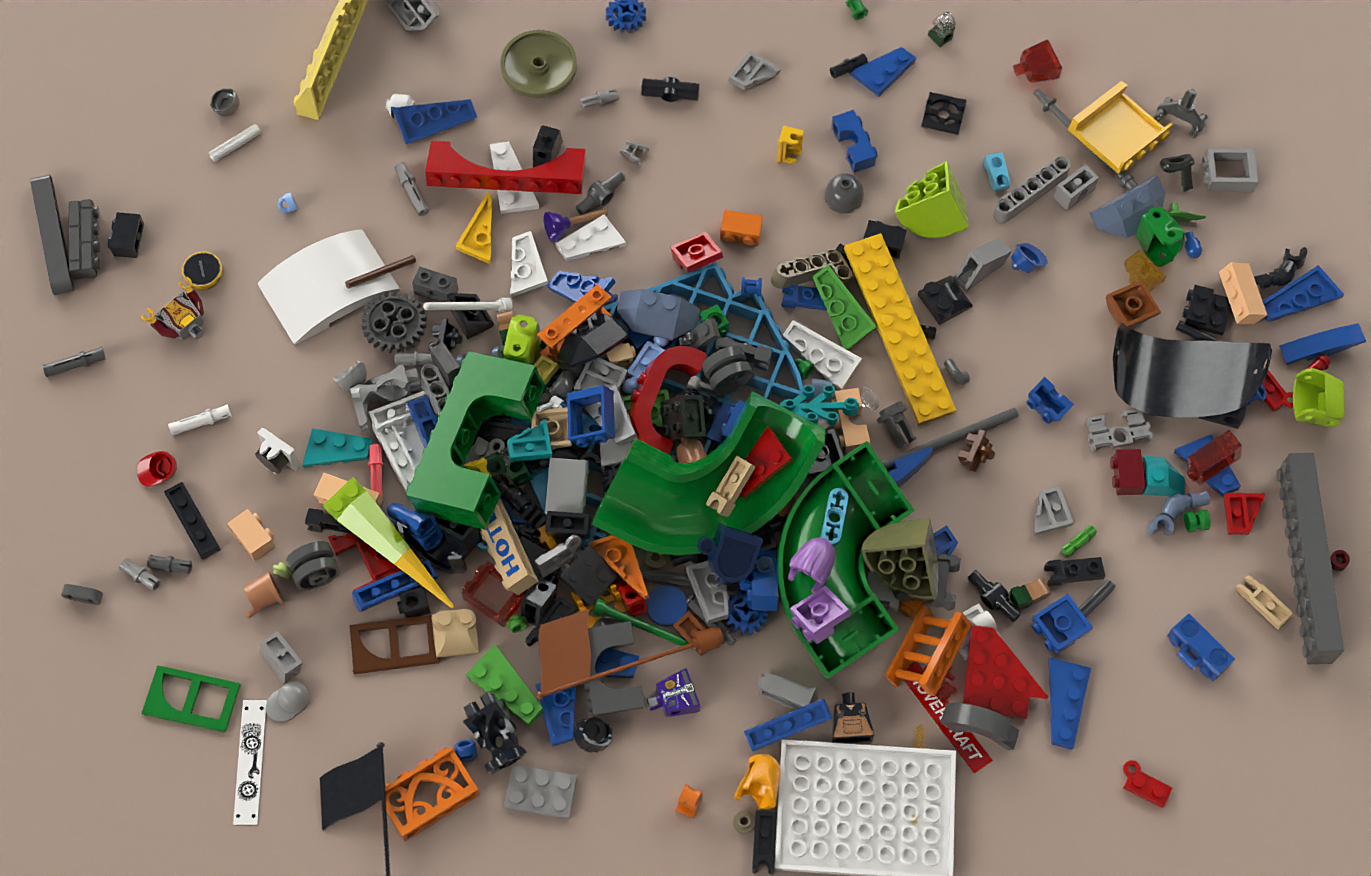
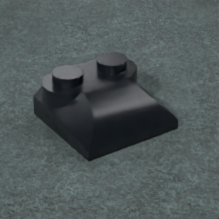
M951 275L937 282H928L923 289L918 291V296L939 325L973 307Z

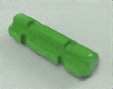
M1092 525L1087 526L1084 531H1081L1062 547V553L1066 557L1071 556L1074 551H1077L1096 535V529Z

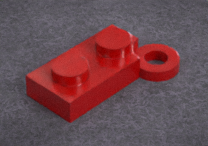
M1268 370L1266 378L1262 383L1266 391L1264 401L1273 412L1283 407V405L1293 408V403L1287 400L1289 397L1293 398V392L1286 393Z
M1134 760L1127 761L1123 766V772L1128 778L1123 789L1163 809L1173 787L1140 772L1141 767L1138 762ZM1128 766H1134L1136 771L1131 773L1128 770Z

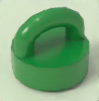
M800 358L795 360L801 380H805L812 373L814 364L809 360L804 361Z

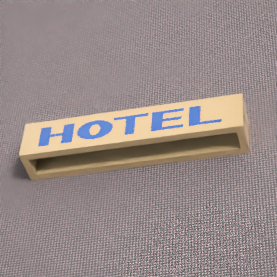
M499 497L487 529H481L480 534L489 546L487 550L496 562V570L503 577V586L507 591L511 590L519 595L537 583L538 579Z

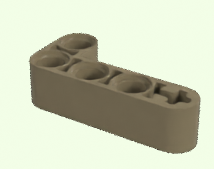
M830 249L778 264L771 277V283L776 288L784 289L812 281V276L829 265L846 287L852 276V271L842 254L837 250Z

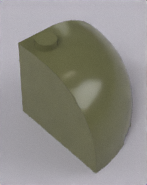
M930 518L900 521L884 526L867 537L861 549L864 560L871 572H875L882 579L881 582L894 591L900 590L908 593L910 597L919 599L937 598L938 560Z

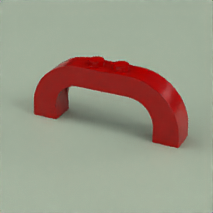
M688 346L672 347L663 351L652 360L645 371L640 374L637 381L639 386L631 396L630 400L633 402L628 413L637 434V439L668 455L670 454L674 442L661 436L651 423L653 405L667 371L678 370L691 377L695 376L702 369V364L707 356L706 353Z

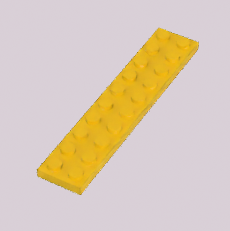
M880 233L844 245V251L917 424L921 425L955 413V405L882 234Z

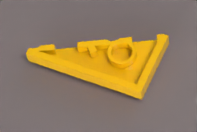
M487 192L456 244V250L490 264L492 196Z

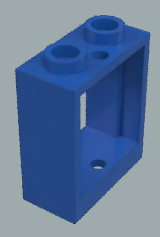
M601 385L567 393L569 441L578 447H587L590 443H605L607 440L615 438L614 396L611 389ZM601 402L602 430L583 434L582 406Z

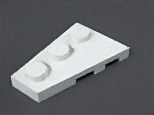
M602 215L555 243L564 259L570 261L590 256V253L606 252L610 248L618 246L619 248L625 247L626 241L608 218Z

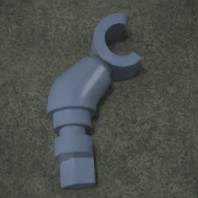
M1207 491L1188 494V496L1179 493L1168 497L1165 500L1160 515L1148 524V534L1150 536L1158 530L1157 524L1164 526L1165 534L1169 536L1174 530L1173 521L1180 513H1183L1190 507L1195 508L1210 504L1209 493Z

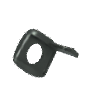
M1190 154L1162 158L1160 166L1165 172L1181 171L1183 191L1193 189L1191 167L1195 163L1194 158Z

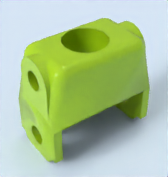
M518 314L511 318L503 350L504 359L534 365L541 339L537 336L540 333V325L538 322H535L533 317ZM526 322L528 325L526 327H521L520 323Z
M1314 368L1305 369L1296 374L1293 387V408L1296 421L1327 427L1340 425V420L1345 417L1344 383L1338 378Z

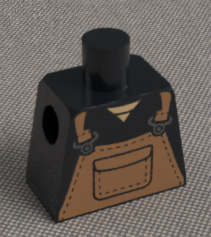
M853 692L843 693V704H836L834 708L831 743L872 742L874 731L866 704L856 703L855 693Z

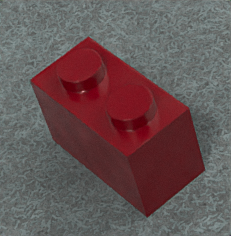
M1116 449L1113 457L1110 458V467L1114 469L1112 486L1116 488V494L1141 495L1145 488L1141 449Z

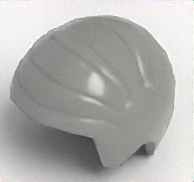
M356 360L355 367H349L343 373L339 371L337 377L333 378L335 383L341 389L351 392V386L364 384L367 377L364 363Z

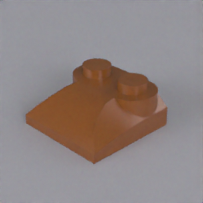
M1142 280L1109 293L1105 298L1108 309L1118 326H1120V323H1123L1134 330L1137 325L1161 314L1159 307Z

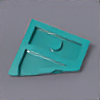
M546 419L540 421V424L530 429L529 427L522 431L520 435H515L508 439L507 446L510 462L552 458Z

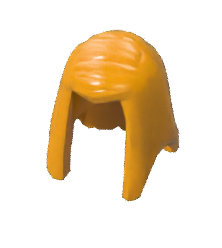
M757 754L751 756L748 761V770L736 790L734 799L740 800L741 796L744 795L752 796L759 810H769V808H774L776 805L781 778L780 766L776 759L770 755Z

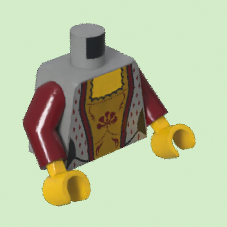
M185 277L189 285L184 287L181 281H179V287L187 291L186 294L181 292L157 314H154L152 309H146L150 314V318H146L142 314L141 319L144 322L149 321L150 325L163 337L185 340L191 335L198 340L204 335V330L200 328L204 323L202 319L204 315L203 304L195 289L191 288V279Z

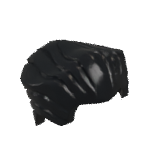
M598 717L583 719L574 729V739L577 745L586 752L603 751L612 741V726L606 724Z

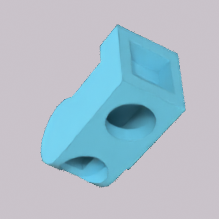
M1003 153L986 155L982 164L984 170L987 171L992 190L999 191L1010 188V178Z

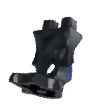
M489 691L480 697L485 706L481 710L476 701L463 707L468 717L463 723L473 733L480 748L486 747L492 753V760L484 766L487 773L494 774L517 762L527 752L522 746L518 745V738L514 734L516 726L509 716L505 700H498L495 694ZM482 729H485V737L481 732ZM498 736L503 739L501 747L496 745V737Z

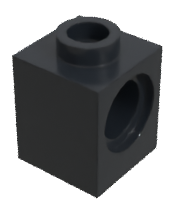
M424 587L399 594L401 600L397 602L400 614L404 613L406 618L431 613ZM411 601L418 602L415 607L408 606Z

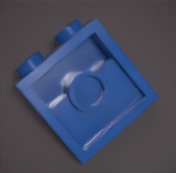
M1066 594L1035 614L1032 618L1033 624H1031L1037 635L1042 634L1046 639L1044 641L1046 648L1050 652L1054 651L1056 655L1073 645L1076 640L1093 629L1069 594Z

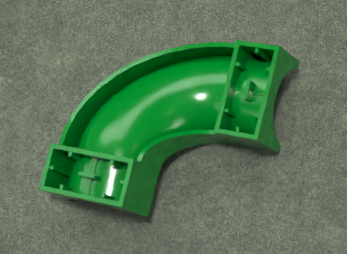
M867 441L823 470L802 490L785 518L777 545V583L783 611L798 641L821 675L826 679H829L899 630L867 583L864 572V557L861 549L864 541L873 532L884 526L898 523L915 510ZM835 488H841L848 494L844 524L840 541L834 547L835 561L832 571L822 587L826 585L849 609L851 615L833 627L835 633L816 644L814 640L809 642L805 638L802 628L797 629L791 621L793 616L790 610L791 607L813 594L811 590L816 580L811 578V575L800 571L794 580L790 581L788 579L791 569L789 564L791 558L806 542L813 538L821 537L830 492ZM836 495L834 507H838L841 501L840 496ZM831 513L829 515V519L832 522L840 521L838 514ZM833 528L830 529V532H829V535H828V537H829L828 540H830V541H832L833 538H834V537H833V531H834Z

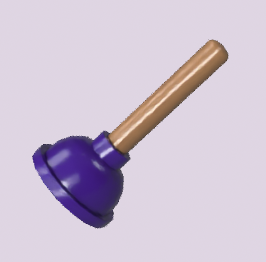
M604 208L571 218H563L558 213L546 212L543 216L545 231L550 241L555 243L565 235L566 229H569L572 225L594 220L602 215L607 216L608 212Z

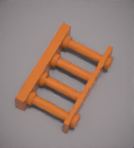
M598 284L537 334L547 345L540 352V357L543 355L559 365L560 362L557 361V355L564 339L597 311L613 317L603 307L612 297Z
M921 605L891 665L888 667L885 677L897 688L902 679L919 682L918 684L928 695L935 696L972 625L962 612L955 611L951 620L936 618L925 605ZM930 625L947 628L942 638L925 634ZM920 644L937 646L933 656L916 653ZM911 661L928 664L923 674L910 672L907 669Z

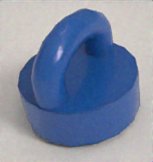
M462 740L454 746L455 753L462 762L472 761L477 756L476 744L473 740Z

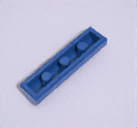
M429 559L421 562L433 579L437 580L438 576ZM401 570L352 591V599L357 610L362 612L399 596L400 593L414 590L422 585Z

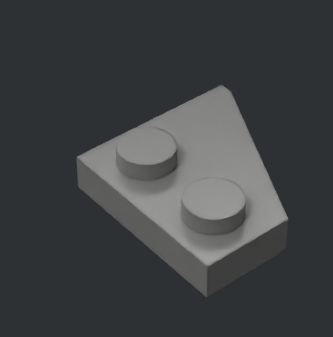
M600 358L589 361L576 382L574 391L601 385L607 388L616 385L620 391L628 375V370Z

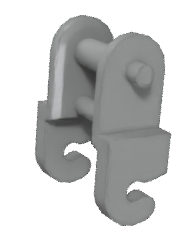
M626 141L625 144L627 146L624 150H620V154L623 157L629 158L630 162L635 164L637 161V164L640 165L642 162L639 158L633 156L636 150L643 151V149L648 153L649 148L639 142L635 144L632 141ZM630 148L634 149L632 153L628 152Z

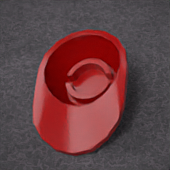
M157 451L140 459L137 465L138 479L142 485L148 487L168 481L176 473L177 462L174 456L168 452Z

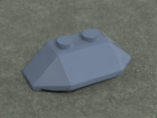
M1155 175L1091 211L1090 215L1098 230L1127 238L1136 233L1143 214L1153 207L1163 208L1166 192L1158 176Z
M645 289L621 291L617 307L618 314L621 315L632 332L668 340H674L695 329L700 311L698 307L681 297Z

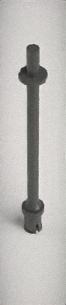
M1036 89L1033 94L1044 104L1042 110L1044 112L1050 110L1069 128L1071 120L1055 105L1057 99L1054 97L1049 99L1040 89ZM1093 153L1120 180L1122 188H1126L1129 191L1138 186L1131 174L1116 173Z

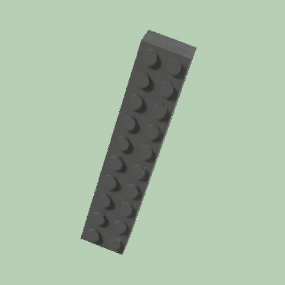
M1289 453L1282 462L1281 467L1277 470V480L1281 483L1279 495L1284 503L1282 516L1283 519H1286L1285 536L1289 539L1290 544L1288 556L1292 558L1291 576L1295 578L1294 596L1298 598L1297 616L1301 619L1299 631L1300 636L1304 639L1302 652L1303 656L1307 659V664H1333L1344 651L1315 457L1314 453Z

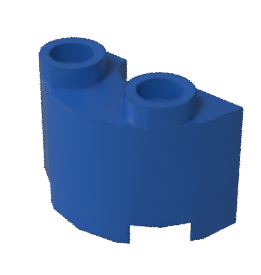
M1045 376L1029 392V399L1026 401L1027 405L1031 409L1036 410L1041 415L1043 421L1048 424L1052 421H1059L1074 405L1065 395L1059 394L1055 390V386Z

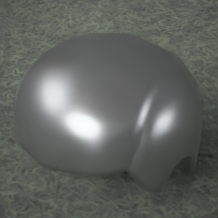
M222 88L215 91L212 95L210 106L218 115L229 116L238 109L240 104L239 97L232 88Z

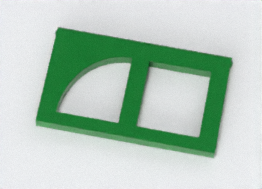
M157 665L142 715L225 733L241 685L237 682ZM165 675L192 681L182 711L174 709L166 701L163 692ZM202 683L229 689L219 720L192 714Z

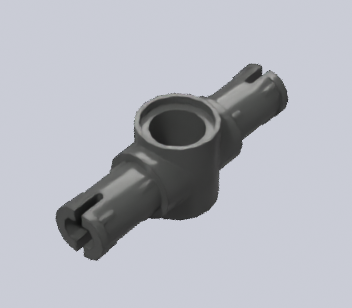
M617 171L608 180L602 182L599 180L595 181L589 187L587 197L576 206L577 212L580 215L586 214L594 206L599 204L605 206L613 198L614 189L625 181L624 174Z

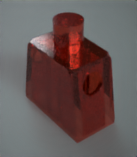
M1047 39L1024 50L1021 53L1020 63L1013 65V70L1016 76L1026 74L1028 81L1033 83L1058 79L1062 66Z

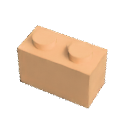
M247 509L227 524L251 558L256 561L275 547L272 541L275 537L268 528L263 529L260 525L263 523L256 513L252 515Z

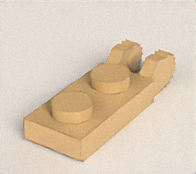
M1248 575L1244 580L1252 590H1255L1254 593L1240 583L1236 586L1237 592L1247 599L1277 630L1293 616V612L1252 576Z

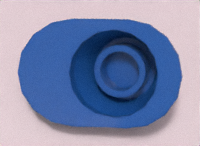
M1029 243L1016 244V249L1011 256L1014 263L1012 269L1022 270L1025 273H1030L1036 268L1048 264V260L1043 252Z

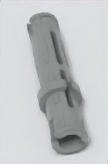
M405 162L396 164L394 169L401 180L400 184L407 191L419 216L426 215L429 212V208L415 183V177L410 174Z

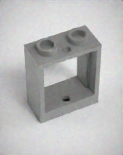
M1208 148L1206 155L1202 157V167H1205L1204 184H1207L1208 192H1254L1258 184L1255 149ZM1215 161H1242L1244 178L1216 177Z

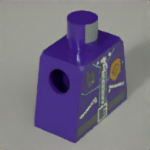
M687 668L656 684L657 695L647 698L650 711L662 707L666 717L700 712V703Z

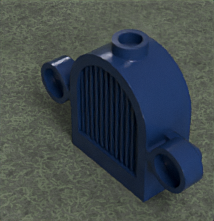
M719 523L713 540L710 537L704 536L697 542L698 550L708 555V564L711 570L718 576L717 582L724 585L745 579L751 573L754 565L762 573L769 572L773 567V561L770 557L764 554L758 556L763 539L752 533Z

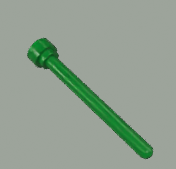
M597 599L592 610V614L598 617L607 615L622 622L631 621L632 626L677 645L684 646L689 644L683 637L610 608L606 601L602 599Z

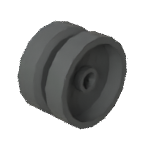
M739 346L721 349L710 355L702 364V370L706 378L710 379L709 384L716 395L737 391L748 384L754 377V371L751 365L746 362V355Z
M311 542L300 546L288 555L286 561L290 571L294 573L293 579L297 589H315L328 584L339 575L340 569L336 559L333 558L334 554L328 542Z

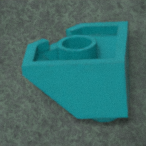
M1143 456L1145 480L1143 495L1168 497L1179 493L1185 495V477L1164 457Z

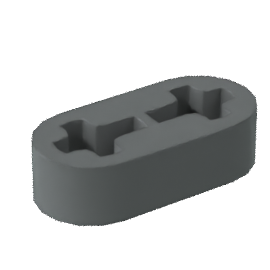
M65 584L61 596L72 601L99 605L103 593L93 588Z

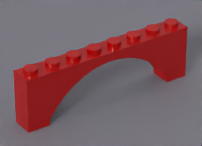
M431 141L425 170L426 186L582 194L586 153L585 149L566 148V151L560 156L543 165L524 170H495L468 161L459 155L448 141Z

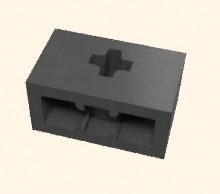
M420 266L412 282L415 295L437 302H448V293L458 292L457 278Z

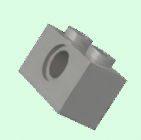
M1085 164L1057 185L1054 198L1068 210L1095 190L1099 177Z

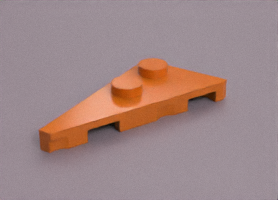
M614 535L589 542L590 547L643 599L649 598L632 544Z

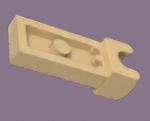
M736 456L716 491L711 493L706 505L717 510L719 514L728 517L734 509V503L754 471L755 466Z

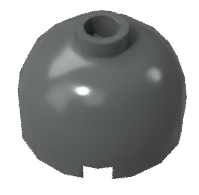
M850 174L834 176L829 181L825 190L826 203L828 202L831 209L838 213L853 212L854 209L861 206L864 197L861 182Z

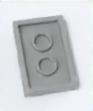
M513 765L504 809L569 820L577 775Z

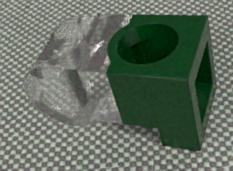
M944 12L933 20L934 27L928 32V36L939 47L953 39L955 30L954 17L949 12Z
M508 447L500 450L508 474L516 487L533 479L525 461L510 462Z

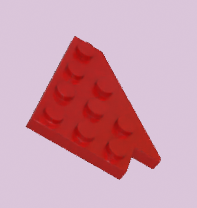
M971 625L963 704L983 707L1003 716L1027 719L1029 697L1048 699L1047 694L994 628Z

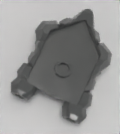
M937 554V598L920 600L921 602L930 603V606L936 608L943 607L951 611L955 609L956 595L946 592L948 573L959 571L961 558L958 555ZM892 589L895 598L902 602L917 599L910 597L908 593Z

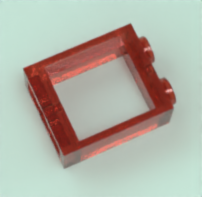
M1230 429L1188 457L1187 475L1193 482L1197 481L1201 485L1241 458L1242 445Z
M487 560L484 565L481 564L477 568L474 578L464 584L462 588L463 600L504 627L509 618L521 606L522 598L528 589L519 595L513 593L498 613L473 597L489 575H492L500 582L503 580L495 565Z

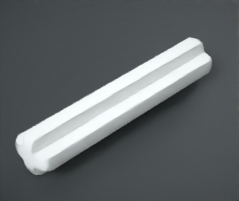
M254 124L210 151L209 156L212 161L220 160L260 135L259 127Z

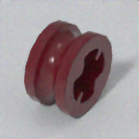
M1336 550L1330 556L1332 569L1342 571L1348 566L1350 557L1347 552ZM1339 557L1343 559L1340 564L1336 562Z

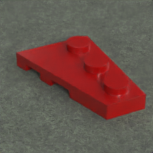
M770 427L766 428L745 459L754 465L755 469L739 495L745 499L793 461Z

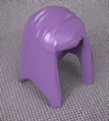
M821 537L813 538L806 542L791 558L789 564L791 569L788 579L793 581L798 572L802 571L807 575H811V578L816 580L811 590L812 593L821 589L829 578L834 565L835 550L833 545L827 539Z

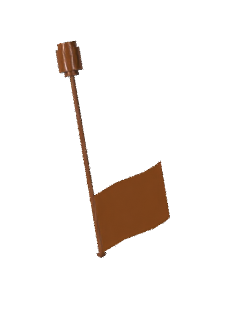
M589 609L540 625L538 639L542 669L541 690L537 692V698L542 699L544 696L692 647L695 651L698 650L700 654L719 648L721 644H724L723 634L719 627H711L694 633V638H691L690 644L590 676Z

